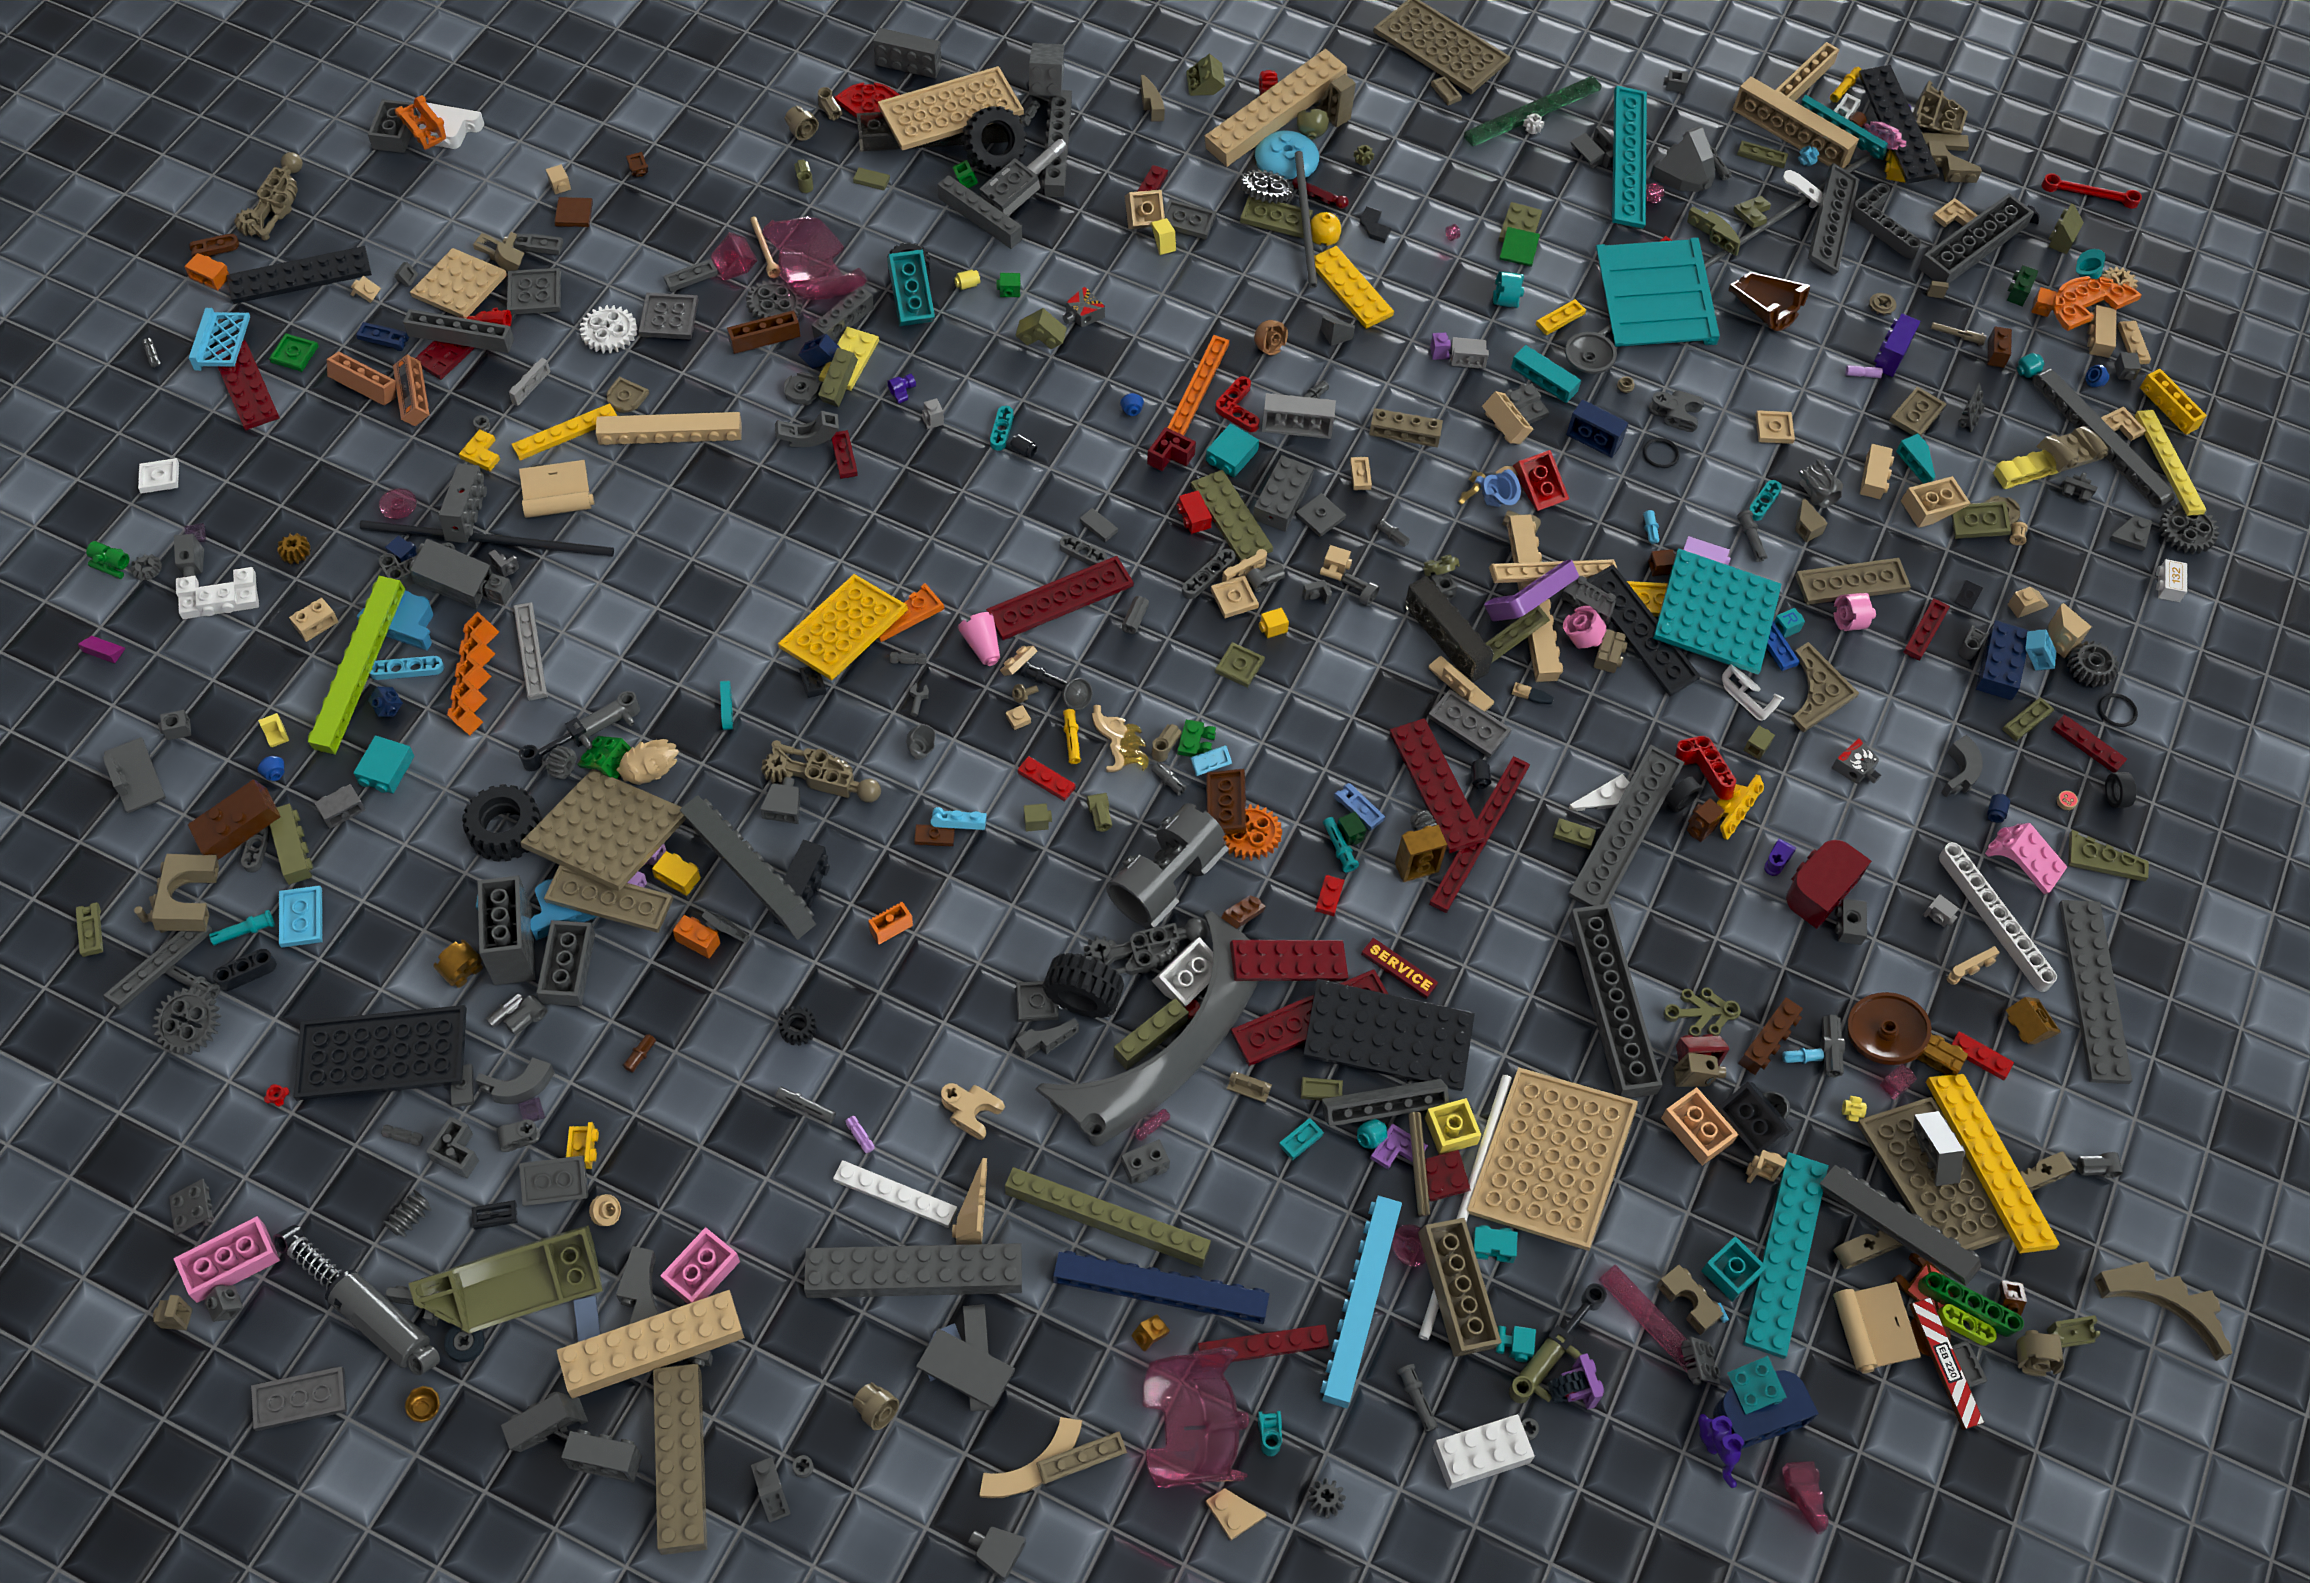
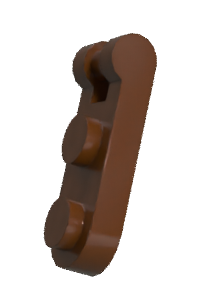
M225 234L192 241L189 246L192 251L191 257L193 258L197 253L210 256L233 251L239 247L240 243L236 235Z

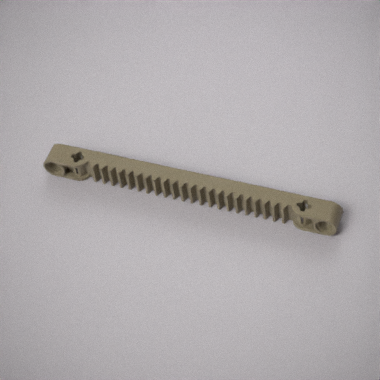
M2059 1152L2040 1160L2032 1169L2028 1168L2025 1172L2021 1171L2020 1175L2031 1192L2070 1175L2075 1169L2065 1153ZM1880 1230L1875 1236L1864 1234L1839 1245L1833 1251L1843 1268L1849 1269L1903 1245Z

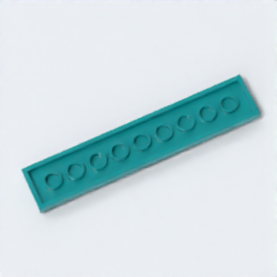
M1616 86L1614 89L1612 223L1643 229L1646 225L1647 92Z
M1790 1152L1785 1157L1787 1161L1782 1171L1762 1258V1263L1767 1268L1757 1280L1743 1341L1745 1346L1783 1359L1788 1354L1823 1194L1820 1182L1827 1175L1829 1166Z

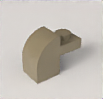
M510 232L509 237L505 236L503 242L498 241L494 253L497 264L506 271L518 270L524 256V252L513 248L517 234Z

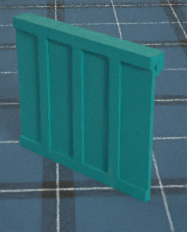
M1699 238L1619 245H1596L1615 347L1703 341L1705 345H1717L1720 335Z

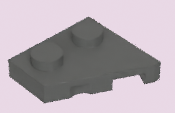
M2135 515L2114 532L2110 540L2144 551L2152 521Z

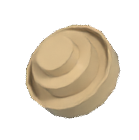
M608 1194L597 1196L590 1205L589 1213L591 1219L598 1226L613 1225L618 1221L621 1214L619 1201L614 1196Z

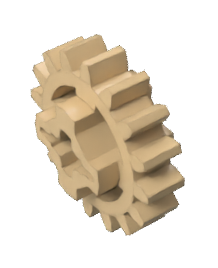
M2116 266L2113 270V268L2109 267L2101 275V277L2113 279V283L2121 286L2124 283L2135 290L2138 286L2136 285L2138 280L2134 279L2135 275H2130L2131 271L2126 272L2124 268L2119 270Z

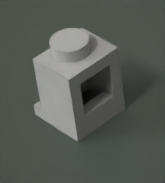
M937 398L924 402V410H922L921 417L927 429L944 425L943 410Z
M1939 894L1923 916H1930L1943 927L1947 924L1951 926L1957 919L1955 914L1959 908Z

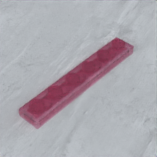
M1615 1264L1600 1277L1599 1281L1687 1372L1689 1369L1686 1368V1365L1696 1361H1684L1685 1358L1683 1357L1681 1346L1682 1341L1687 1340L1686 1337Z

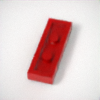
M1030 756L1018 768V774L1064 802L1076 788V784Z
M1960 1031L1956 1034L1951 1044L1960 1046L1968 1054L1966 1060L2003 1081L2007 1078L2014 1064L2012 1060Z

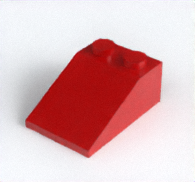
M1551 450L1518 461L1512 465L1518 474L1517 478L1536 511L1569 500Z

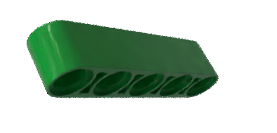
M1930 1272L1918 1282V1289L1923 1295L1931 1297V1299L1944 1306L1951 1304L1991 1325L1996 1333L2002 1336L2010 1337L2024 1327V1321L2019 1314L1940 1273ZM1928 1280L1933 1283L1934 1287L1930 1286ZM1948 1291L1952 1292L1954 1298L1948 1294ZM1968 1301L1973 1304V1308L1969 1306ZM1987 1311L1991 1312L1993 1318L1988 1315ZM2007 1321L2012 1324L2013 1328L2008 1325Z

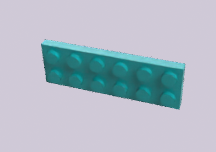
M1808 95L1803 97V107L1859 138L1857 143L1859 149L1867 150L1876 159H1884L1887 153V142Z

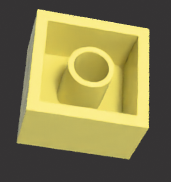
M1467 1098L1428 1109L1425 1120L1439 1155L1478 1144L1481 1133Z

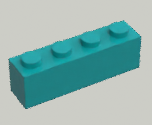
M1527 345L1513 357L1512 369L1563 402L1567 403L1578 392L1581 384L1579 378Z

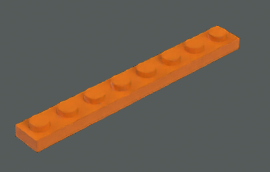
M1213 335L1168 426L1169 429L1183 436L1185 435L1229 346L1230 340Z

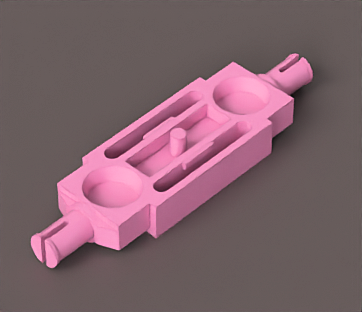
M1871 121L1870 125L1865 124L1863 129L1887 142V149L1897 150L1899 146L1902 148L1906 146V141L1901 139L1902 133L1890 125Z

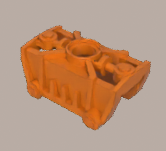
M421 95L415 98L414 104L405 108L399 106L395 109L397 117L413 133L424 150L446 139L444 120L441 117H437L426 103L424 96ZM416 108L420 112V118L417 115L414 116L413 109ZM424 124L426 127L420 129L417 125ZM431 132L437 133L439 138L431 136Z

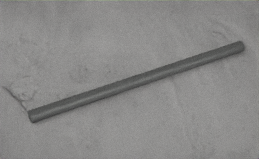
M1296 151L1295 163L1308 282L1310 288H1316L1317 278L1302 151Z

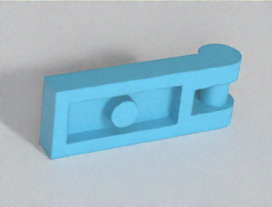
M936 807L932 812L931 824L934 827L985 830L987 813L977 811L972 813L961 812L958 810L944 811L942 808Z

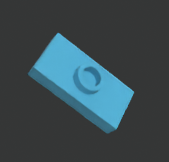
M1226 745L1190 758L1196 776L1232 764Z

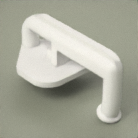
M1732 664L1722 674L1725 690L1758 720H1765L1784 700L1782 696L1774 694L1772 701L1763 709L1745 693L1748 687L1753 691L1759 692L1761 690L1747 675ZM1733 674L1740 679L1738 682L1743 685L1741 688L1729 679Z

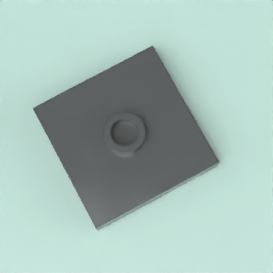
M1322 493L1296 511V516L1319 537L1346 519V514Z

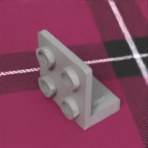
M1452 338L1451 366L1486 368L1489 350H1486V340Z

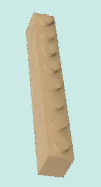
M740 412L597 417L596 436L599 445L741 440L742 435Z

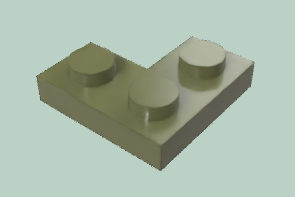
M1758 196L1735 205L1733 211L1752 228H1756L1767 223V217L1762 212L1770 210L1771 204L1762 196Z

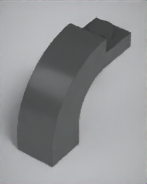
M821 411L814 421L807 424H793L777 420L775 423L776 438L789 441L791 447H812L822 444L831 439L839 429L838 414Z
M1967 734L1954 742L1947 752L1958 764L1960 775L1949 781L1943 788L1941 793L1946 798L1951 794H1958L1961 790L1966 794L1973 787L1982 771L1983 761L1980 750Z
M532 1057L524 1073L513 1080H498L479 1073L476 1082L482 1092L491 1094L494 1102L518 1104L528 1101L542 1092L549 1084L555 1071L550 1063Z

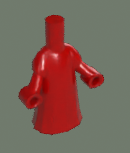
M493 308L492 311H481L476 316H468L466 319L511 326L512 314L509 310L499 311L498 308Z

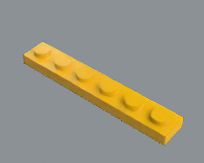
M609 403L512 443V448L519 460H523L595 430L597 417L617 416Z

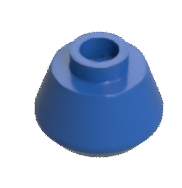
M2100 364L2094 365L2086 373V383L2090 387L2104 386L2109 380L2107 369Z
M1130 393L1121 399L1120 405L1127 415L1136 416L1141 412L1144 400L1140 395Z
M277 756L264 758L258 765V773L269 781L279 780L284 774L283 759Z

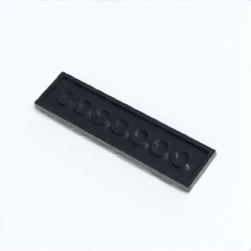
M365 246L227 274L231 301L233 304L370 276L372 273Z
M1614 564L1587 579V582L1607 594L1612 593L1616 596L1611 622L1620 633L1626 635L1625 640L1669 697L1700 679L1699 673L1678 647L1653 639L1657 619Z

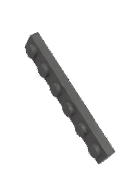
M207 925L206 932L180 931L106 992L103 995L104 1000L121 1010L212 933V927Z

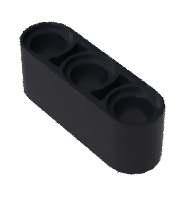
M259 949L218 967L213 972V979L220 986L221 990L230 991L273 972L277 963L269 950Z

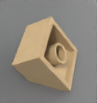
M1162 190L1129 192L1125 195L1128 229L1152 227L1151 222L1165 219Z
M2064 603L2061 604L2048 624L2049 636L2056 652L2064 658L2067 657L2072 649L2083 641L2092 626Z

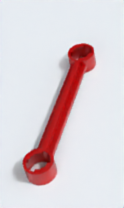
M2053 173L2047 174L2041 184L2042 188L2047 192H2055L2057 189L2096 196L2120 201L2125 207L2131 209L2136 208L2142 199V195L2136 190H2128L2126 193L2063 181L2058 175Z

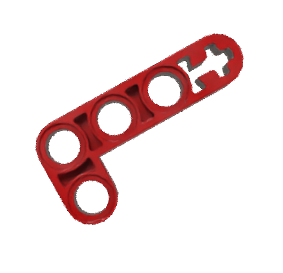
M1698 736L1679 741L1675 757L1685 762L1683 765L1697 763L1716 795L1722 800L1732 799L1736 779L1711 739L1706 736Z

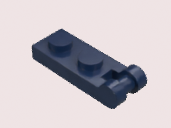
M366 322L362 323L356 334L358 340L393 347L397 351H402L405 347L404 343L410 338L404 331Z

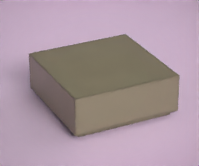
M1931 281L1926 292L1927 296L1944 298L1949 287L1948 283Z

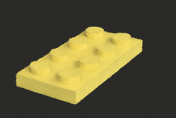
M850 327L845 329L837 345L841 349L853 352L858 359L847 386V390L851 391L876 348L879 336ZM831 362L825 364L819 375V381L824 382Z

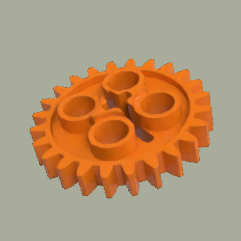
M1249 804L1248 809H1246L1247 832L1226 834L1223 837L1224 841L1227 842L1226 846L1229 848L1228 853L1234 852L1235 858L1242 855V860H1244L1248 856L1250 861H1252L1253 856H1256L1260 860V855L1267 857V852L1273 854L1274 848H1278V842H1281L1282 835L1281 822H1278L1277 816L1273 817V811L1267 813L1266 807L1259 810V805L1254 809Z

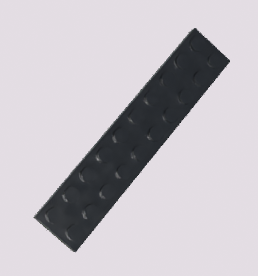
M1891 65L1859 70L1860 80L1879 122L1898 129L1902 133L1901 139L1906 141L1905 147L1899 146L1897 150L1891 149L1906 184L1939 178L1940 172Z

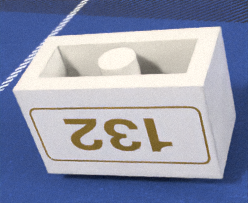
M2165 559L2156 571V576H2158L2156 585L2158 598L2180 602L2187 593V563Z

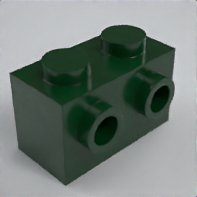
M2022 265L2020 271L2016 270L2012 278L2014 282H2011L2007 290L2010 292L2007 301L2023 307L2038 274V270Z

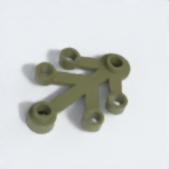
M1703 988L1700 998L1694 995L1692 990L1684 989L1680 995L1681 1000L1691 1002L1698 1008L1680 1009L1675 1004H1669L1666 1006L1663 1015L1670 1022H1675L1678 1018L1701 1017L1688 1030V1035L1693 1037L1700 1036L1701 1030L1712 1016L1721 1015L1718 1021L1710 1025L1707 1030L1708 1034L1719 1036L1724 1024L1728 1020L1737 1019L1741 1009L1738 1003L1735 1001L1725 1002L1715 995L1710 988ZM1704 992H1707L1710 996H1705ZM1687 993L1690 995V997L1687 998L1684 996V994ZM1710 1000L1718 1007H1711L1704 1001ZM1711 1029H1716L1717 1033L1712 1032ZM1691 1030H1696L1698 1034L1692 1033Z

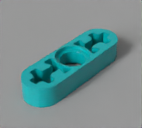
M1001 406L996 415L990 437V446L996 451L1003 450L1007 444L1014 418L1013 409L1010 406ZM1005 413H1007L1006 420L1003 419V415H1005ZM999 426L1006 427V429L1003 431L998 430L997 428ZM998 436L1001 437V441H999V443H996L998 441Z
M1768 481L1751 504L1749 510L1753 513L1752 518L1754 521L1761 520L1779 496L1782 485L1778 481ZM1760 498L1768 499L1769 503L1762 502ZM1758 507L1761 508L1759 512L1755 513Z
M720 681L723 730H732L730 681Z

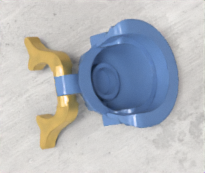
M1510 469L1496 475H1488L1487 477L1482 472L1474 470L1469 480L1472 483L1475 481V484L1469 491L1461 494L1458 502L1462 505L1468 498L1482 490L1481 494H1483L1487 505L1501 507L1502 504L1513 505L1520 498V483L1517 476Z

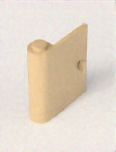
M585 460L519 469L525 518L592 509L591 505H595L593 494L589 492Z
M1897 1282L1860 1291L1845 1289L1833 1294L1856 1370L1861 1371L1863 1374L1870 1373L1877 1367L1921 1357Z

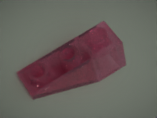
M1814 1461L1787 1463L1782 1468L1786 1491L1816 1533L1822 1534L1827 1530L1828 1516L1824 1513L1822 1505L1824 1504V1495L1819 1489V1470L1815 1468Z

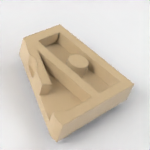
M1225 1488L1206 1500L1207 1506L1230 1541L1267 1516L1265 1512Z

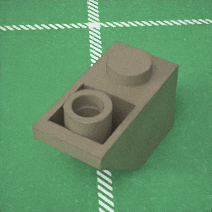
M1803 499L1797 512L1795 531L1805 542H1808L1822 535L1828 523L1814 509L1812 504Z

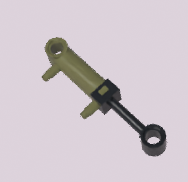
M1593 1283L1586 1288L1581 1299L1582 1306L1564 1329L1557 1325L1517 1378L1514 1379L1509 1388V1395L1513 1401L1524 1403L1533 1392L1547 1402L1552 1399L1551 1395L1540 1386V1383L1565 1352L1574 1359H1578L1582 1355L1571 1345L1575 1338L1570 1334L1589 1310L1594 1311L1602 1306L1607 1297L1606 1290L1602 1285ZM1589 1294L1597 1295L1599 1300H1593ZM1516 1386H1523L1526 1389V1393H1520Z

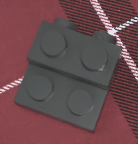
M1524 383L1515 391L1510 389L1505 392L1506 396L1529 424L1549 416L1548 409L1540 400L1541 394L1532 383L1529 385Z

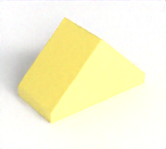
M1168 219L1151 222L1159 255L1175 252V230Z

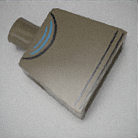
M1687 1053L1673 1067L1676 1087L1709 1086L1716 1078L1726 1077V1067L1718 1066L1717 1058L1710 1055Z

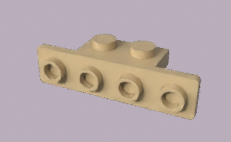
M1439 656L1429 665L1428 668L1443 682L1481 710L1486 711L1494 704V701L1442 656Z

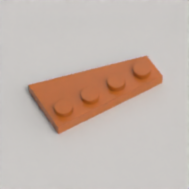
M926 583L921 586V590L917 593L913 592L909 595V599L904 602L907 604L908 610L878 637L880 642L944 610V604Z

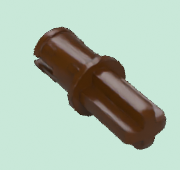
M650 1034L645 1035L639 1045L632 1049L633 1052L622 1066L627 1071L633 1073L640 1062L647 1058L646 1054L654 1045L656 1039Z

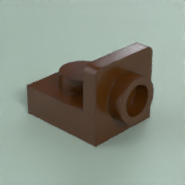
M2001 1280L1999 1285L2002 1297L2001 1305L2021 1316L2027 1303L2023 1284Z

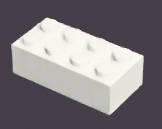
M1518 1414L1436 1440L1432 1447L1448 1490L1529 1464L1535 1457Z

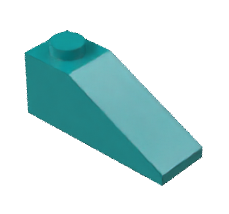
M1919 434L1902 440L1896 450L1898 455L1923 484L1933 482L1936 476L1929 446Z

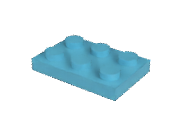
M321 886L279 891L280 947L323 942Z

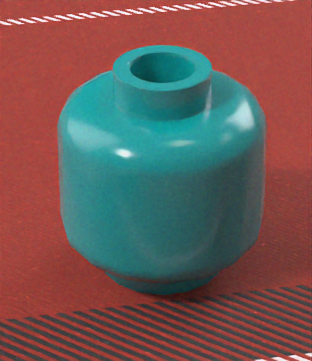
M2030 353L2018 360L2017 372L2021 376L2024 375L2026 378H2031L2042 372L2045 364L2041 355Z
M1378 1119L1366 1121L1357 1130L1359 1144L1368 1149H1375L1388 1136L1386 1125Z

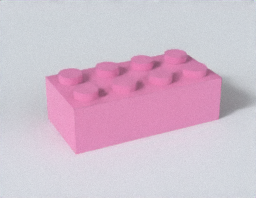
M258 1216L173 1258L189 1296L196 1303L204 1300L212 1289L218 1285H234L281 1261L264 1223Z

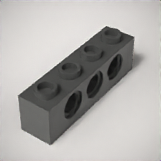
M858 287L812 324L814 339L827 334L833 341L844 333L847 327H852L874 309L873 295L863 287Z

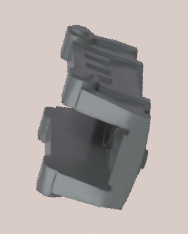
M1579 576L1566 586L1562 594L1563 602L1571 604V607L1574 609L1581 606H1591L1597 611L1607 628L1611 624V617L1616 603V596L1614 594H1607L1587 582V579L1583 576Z

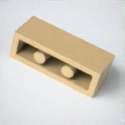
M2096 305L2093 312H2090L2094 317L2088 327L2087 333L2090 334L2087 347H2089V354L2110 358L2116 347V310Z
M1495 391L1482 405L1486 411V416L1495 422V427L1503 432L1505 440L1511 444H1521L1534 430L1505 393Z
M1875 444L1871 445L1866 456L1860 489L1861 495L1881 499L1883 493H1887L1889 488L1887 480L1890 479L1892 472L1889 467L1892 466L1894 456H1892L1893 449Z

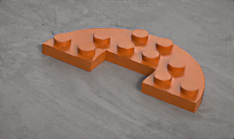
M2089 276L2079 277L2066 282L2059 288L2053 301V310L2062 328L2069 331L2092 321L2094 315L2086 307L2104 300L2117 310L2139 300L2142 294L2124 283L2122 286L2113 283V279L2105 277L2090 279Z

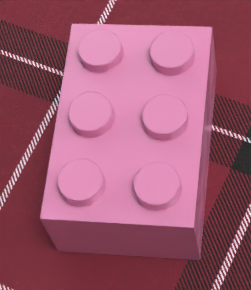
M705 1227L660 1276L664 1285L687 1304L707 1298L737 1266L740 1260L738 1254Z

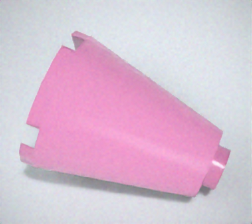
M982 612L970 616L971 620L968 622L963 620L958 626L962 636L984 665H995L1000 658L993 614L991 613L990 615L989 612Z

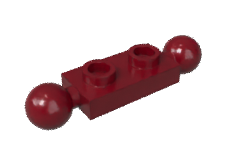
M1297 177L1292 182L1295 189H1298ZM1306 182L1308 195L1312 197L1318 195L1322 197L1321 201L1328 204L1335 202L1336 206L1340 209L1348 206L1349 200L1346 196L1341 195L1338 197Z

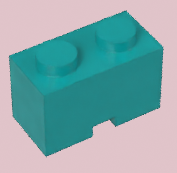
M1486 1225L1475 1227L1472 1233V1244L1476 1258L1488 1260L1489 1256L1496 1257V1261L1513 1263L1517 1256L1518 1232H1514L1509 1228L1491 1229V1227Z

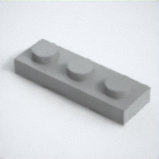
M541 358L511 388L509 395L512 404L519 406L551 372L546 359Z

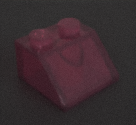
M729 232L710 256L723 280L748 273L758 261L745 237Z

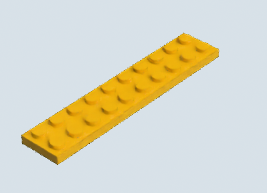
M1965 1075L1929 1077L1926 1084L1949 1126L1955 1133L1959 1144L1963 1145L1966 1157L2019 1253L2056 1249L2060 1245Z

